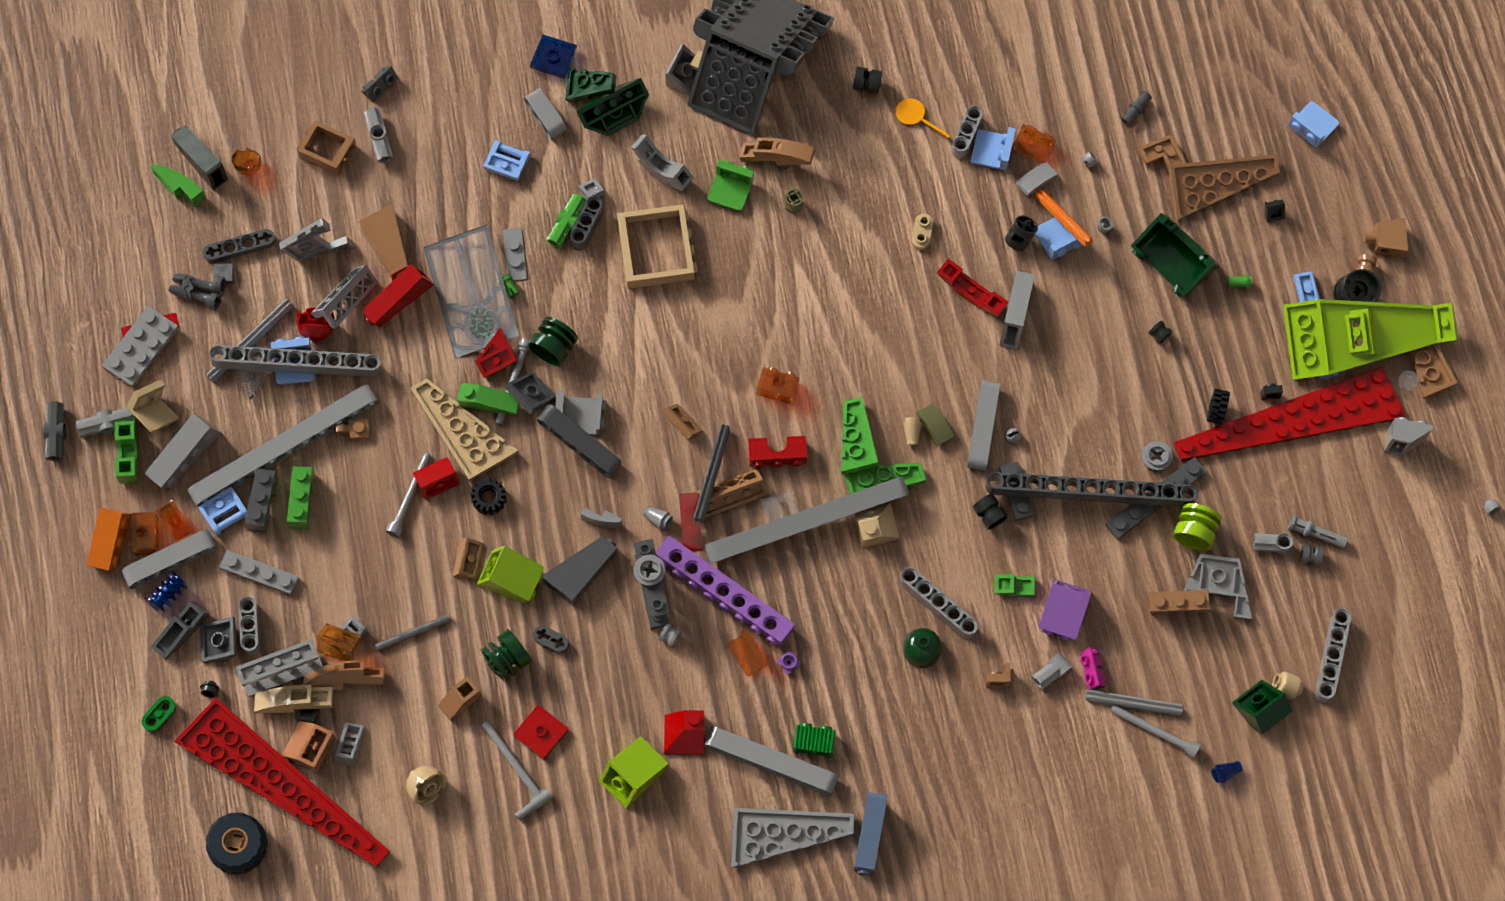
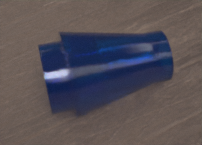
M1235 761L1215 765L1211 769V774L1216 783H1225L1236 774L1242 772L1243 769L1241 763Z

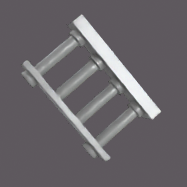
M310 639L236 666V670L242 686H245L248 696L251 697L261 691L273 689L300 679L305 674L323 665L318 651H316L314 643Z

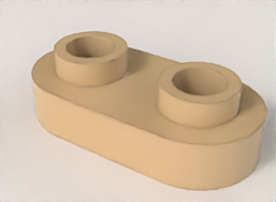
M919 214L915 218L911 244L916 250H925L930 244L933 219L928 214ZM925 220L927 221V223L922 224L921 221ZM923 237L924 240L920 241L918 240V238Z

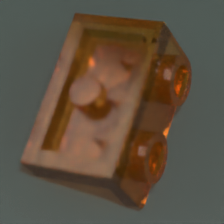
M1023 124L1020 133L1012 145V150L1043 164L1049 158L1056 139L1048 133L1038 131L1031 125Z

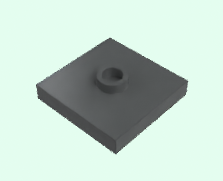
M533 372L507 383L505 387L530 414L556 401V395Z

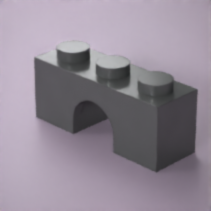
M256 468L245 519V525L250 531L264 533L268 531L271 517L270 502L272 496L275 497L278 476L275 471Z

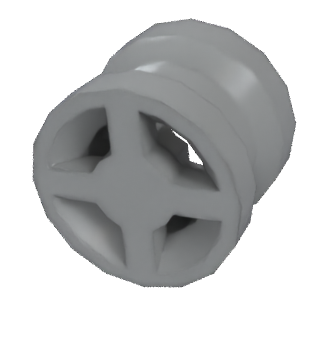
M667 623L659 636V640L662 642L666 641L670 647H673L677 643L682 630L674 629L670 623Z

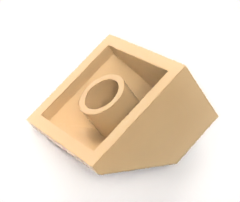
M890 502L853 514L862 548L900 539Z

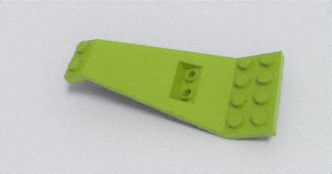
M1317 299L1283 305L1293 380L1332 375L1434 344L1458 340L1453 303L1417 305ZM1356 320H1359L1360 322L1359 327L1355 326ZM1358 339H1361L1363 342L1361 346L1357 344Z

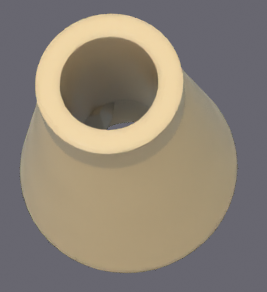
M905 418L903 427L908 446L918 445L922 425L920 418Z

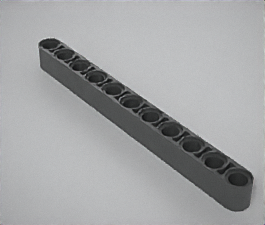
M1001 472L989 474L985 484L986 491L994 495L1183 507L1184 504L1194 503L1198 495L1197 489L1193 485ZM997 481L999 485L992 486L990 482ZM1016 482L1018 487L1013 488L1009 483ZM1034 483L1038 488L1032 489L1028 484ZM1048 485H1055L1057 489L1051 490L1048 488ZM1074 486L1076 491H1070L1067 487ZM1093 487L1096 492L1091 493L1086 488ZM1111 488L1115 493L1109 494L1106 489ZM1125 490H1132L1134 495H1128ZM1145 491H1151L1153 496H1147ZM1164 492H1170L1173 497H1166ZM1188 493L1192 496V498L1187 499L1184 497L1183 494Z

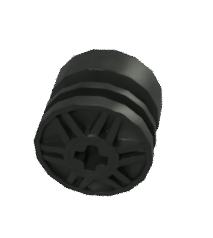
M1357 269L1336 282L1333 289L1334 300L1377 302L1381 296V283L1378 277L1370 270Z

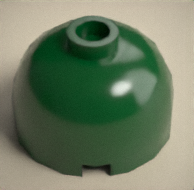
M928 628L914 629L906 636L903 642L904 657L913 666L915 665L920 668L930 667L938 661L941 655L942 644L940 638L934 631Z

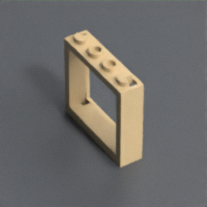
M684 204L617 213L627 289L694 280L697 264L692 262V256H695L694 245H690L689 239H692L691 227L687 228L686 222H689V213L684 210ZM679 216L687 268L634 275L626 223Z

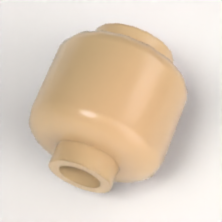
M1286 671L1277 674L1272 683V686L1283 692L1288 700H1293L1296 696H1300L1303 691L1301 678Z

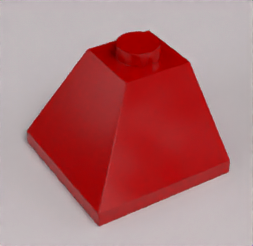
M683 710L665 715L664 754L704 755V710Z

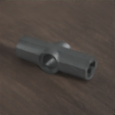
M57 401L47 403L46 423H44L43 427L44 439L46 440V460L60 461L63 459V443L66 439L64 404Z

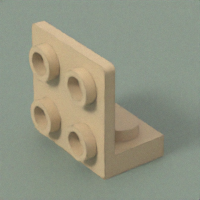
M161 380L133 392L126 406L151 433L179 419L160 399L165 387Z

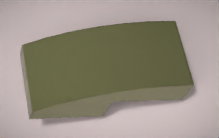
M933 403L916 412L924 429L929 430L936 446L954 437L946 420Z

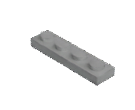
M229 550L226 551L219 566L220 570L292 596L299 577Z

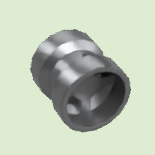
M1303 543L1300 562H1313L1315 565H1321L1324 551L1323 546L1317 545L1312 547L1310 544Z

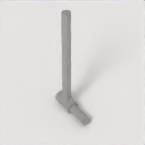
M486 721L482 724L483 728L533 794L531 796V803L515 813L518 820H521L553 797L547 789H538L490 722Z

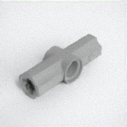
M369 108L364 114L378 163L385 164L394 159L380 108ZM377 134H383L381 137H375Z
M127 408L116 411L103 410L98 412L96 416L76 421V427L80 438L97 433L115 432V422L135 421L137 423V419Z

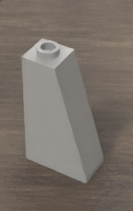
M1016 271L999 343L1000 346L1018 349L1035 277L1033 274Z

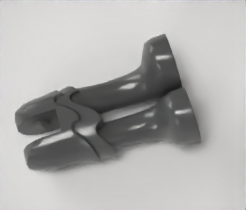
M177 273L173 275L172 280L181 286L170 285L168 291L171 294L192 302L193 299L208 305V308L215 311L220 307L221 296L224 295L226 288L225 277L217 276L214 282H208L187 274ZM194 288L202 289L212 293L205 294L197 292L194 290Z

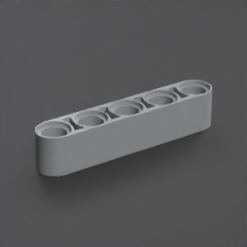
M981 380L967 468L986 471L1000 383Z
M202 530L124 567L121 572L129 589H136L214 552L217 546L210 531Z
M908 567L902 571L900 584L907 592L962 638L969 640L975 637L978 624L973 617L916 569ZM910 575L914 578V580L908 582L904 579V577ZM926 588L929 593L922 594L919 592V589ZM940 600L944 605L937 607L934 601ZM956 613L959 618L951 619L948 614ZM966 625L972 626L973 631L967 632L964 630L963 627Z
M1343 608L1336 610L1330 619L1315 689L1316 700L1324 704L1328 703L1336 693L1351 623L1350 612ZM1336 617H1343L1345 623L1339 622ZM1333 634L1339 635L1341 641H1336L1333 638ZM1330 652L1335 653L1336 656H1337V659H1332V658L1329 656V653H1330ZM1325 671L1332 672L1333 678L1327 677ZM1321 689H1326L1329 692V696H1324L1321 693Z

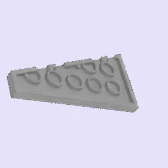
M734 808L731 869L851 836L854 831V814Z

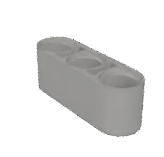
M541 88L524 96L526 105L549 139H553L567 131L562 118Z
M974 105L967 109L954 138L951 152L957 159H963L967 156L981 125L983 111L979 106ZM971 115H975V116H977L978 118L974 119V118H971L970 116H971ZM966 130H967V131H970L971 133H970V134H966V133H964L963 131H966ZM957 146H962L964 149H958Z
M246 596L239 601L238 605L240 644L247 655L255 656L261 650L259 608L254 598ZM246 605H253V608L251 610H244ZM248 623H254L252 629H245ZM249 642H255L253 648H246Z

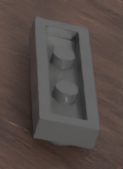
M1018 462L999 467L1001 473L1022 474ZM1016 482L1009 483L1013 488L1018 487ZM1008 496L1015 521L1034 517L1035 514L1029 497Z

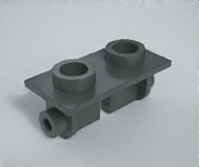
M391 65L383 67L374 76L375 81L371 79L362 87L361 92L365 96L368 95L372 102L398 79Z

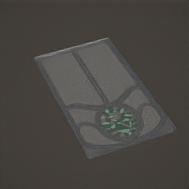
M487 224L424 247L455 358L485 348L499 328H502L507 340L520 335Z

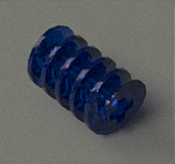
M172 571L173 576L166 575L168 582L160 581L162 587L155 586L157 593L149 592L151 599L144 597V600L157 612L159 610L162 612L166 611L163 605L171 606L169 599L177 600L174 595L175 593L182 595L180 588L188 589L186 583L174 571Z

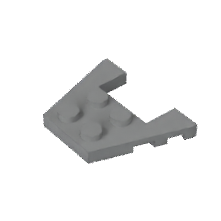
M322 218L279 243L280 250L296 261L321 256L320 253L325 251L336 253L339 252V248L347 247L350 250L355 247L354 242L347 236L332 242H327L321 238L320 234L331 231L330 224Z
M1200 554L1183 591L1209 590V594L1235 597L1233 617L1251 620L1252 613L1250 612L1240 559Z

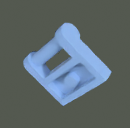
M495 140L483 166L484 170L519 181L531 152L521 151ZM502 151V152H504V153H507V154L516 156V157L521 158V159H520V161H519V160H516V159L507 157V156H505V155L499 154V153H497V152Z
M232 487L198 506L216 536L240 519H246L247 510ZM238 507L239 512L216 525L215 520Z

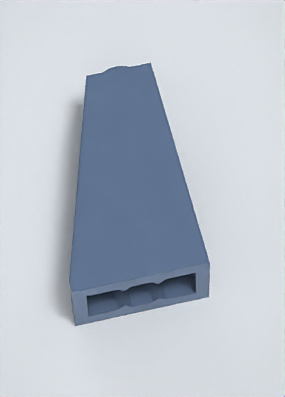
M872 792L867 794L854 871H858L857 873L860 875L869 876V874H874L888 795Z

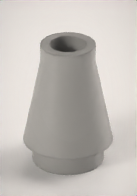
M647 506L643 513V516L659 529L667 530L673 521V516L670 515V512Z

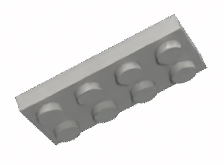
M147 306L102 364V367L134 388L179 329L178 325Z

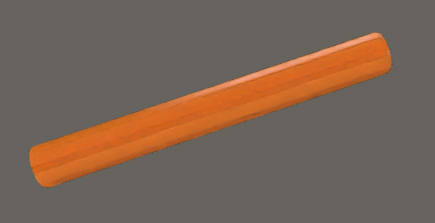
M1039 189L1034 193L1035 198L1085 247L1093 243L1092 237L1043 189Z

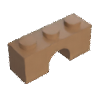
M1209 590L1149 592L1151 614H1169L1176 611H1188L1190 613L1210 612Z

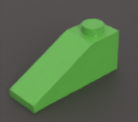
M461 383L457 398L462 408L469 410L517 415L520 403L510 393L478 384Z

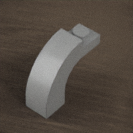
M642 134L631 147L638 156L637 161L650 174L674 189L683 191L694 178L684 164L675 163L665 157L647 135Z

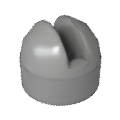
M1090 151L1082 159L1083 163L1088 162L1086 165L1088 168H1092L1099 163Z
M1101 217L1097 222V229L1101 233L1109 232L1113 227V222L1109 217Z
M1015 428L1008 430L1005 437L1006 441L1011 445L1018 444L1021 439L1020 431Z
M1494 499L1487 500L1484 505L1488 516L1496 514L1502 508Z

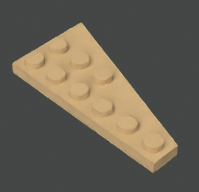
M425 379L411 387L412 393L469 482L519 453L515 447L509 445L501 436L495 434L477 417L462 408L458 402L452 400L430 380Z

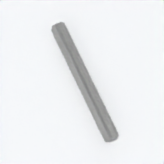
M1095 690L1086 691L1085 700L1090 702L1178 716L1183 713L1182 704Z

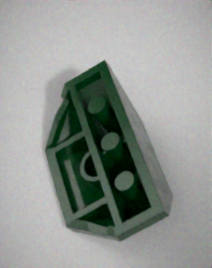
M638 78L617 86L614 93L601 95L590 100L576 112L585 129L608 136L640 118L649 93L642 78Z

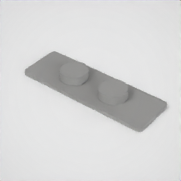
M522 229L503 230L507 274L512 276V281L526 280Z

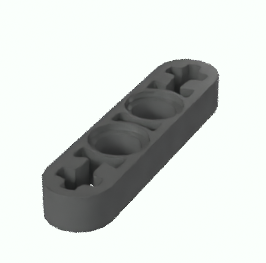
M264 229L209 244L203 249V255L207 262L216 263L270 248L275 244L276 238L271 230ZM267 235H268V237H269V241H268V242H266V241L264 240V239H265L264 236H267ZM246 240L254 241V244L249 248L243 246ZM228 245L235 246V250L231 253L226 252L225 248ZM212 250L214 251L213 257L210 256V251Z

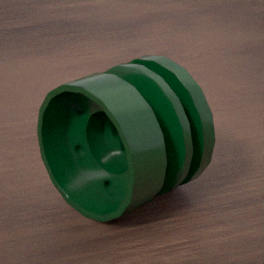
M545 317L542 324L538 327L540 333H535L528 342V347L536 356L547 363L561 366L568 356L566 350L573 348V344L578 340V335L565 323L552 317Z
M509 629L497 636L500 644L499 647L492 641L488 643L492 652L486 646L480 649L486 664L504 682L509 679L505 672L506 670L510 675H515L512 665L515 664L519 669H523L532 662L525 648Z

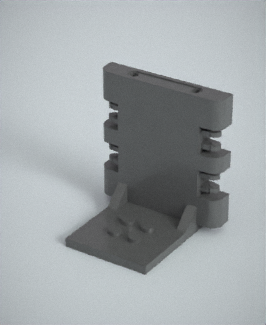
M713 0L712 11L705 8L695 19L693 26L696 36L706 40L687 106L754 135L770 85L776 73L778 72L784 76L792 75L802 63L804 56L814 49L817 40L822 39L832 27L834 17L796 0Z

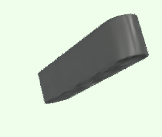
M548 404L537 418L540 425L604 476L611 478L622 464V461L553 405Z

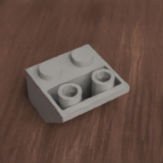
M1405 417L1395 418L1387 430L1384 452L1403 456L1427 439L1433 430V425H1429L1425 421H1409Z

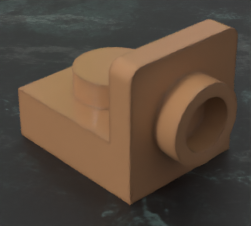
M1010 663L1005 665V674L999 671L987 674L985 687H1009L1010 682L1014 681V669H1010Z

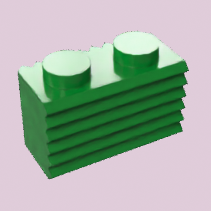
M809 723L796 725L793 752L832 757L836 730H832V727L829 726L815 728Z

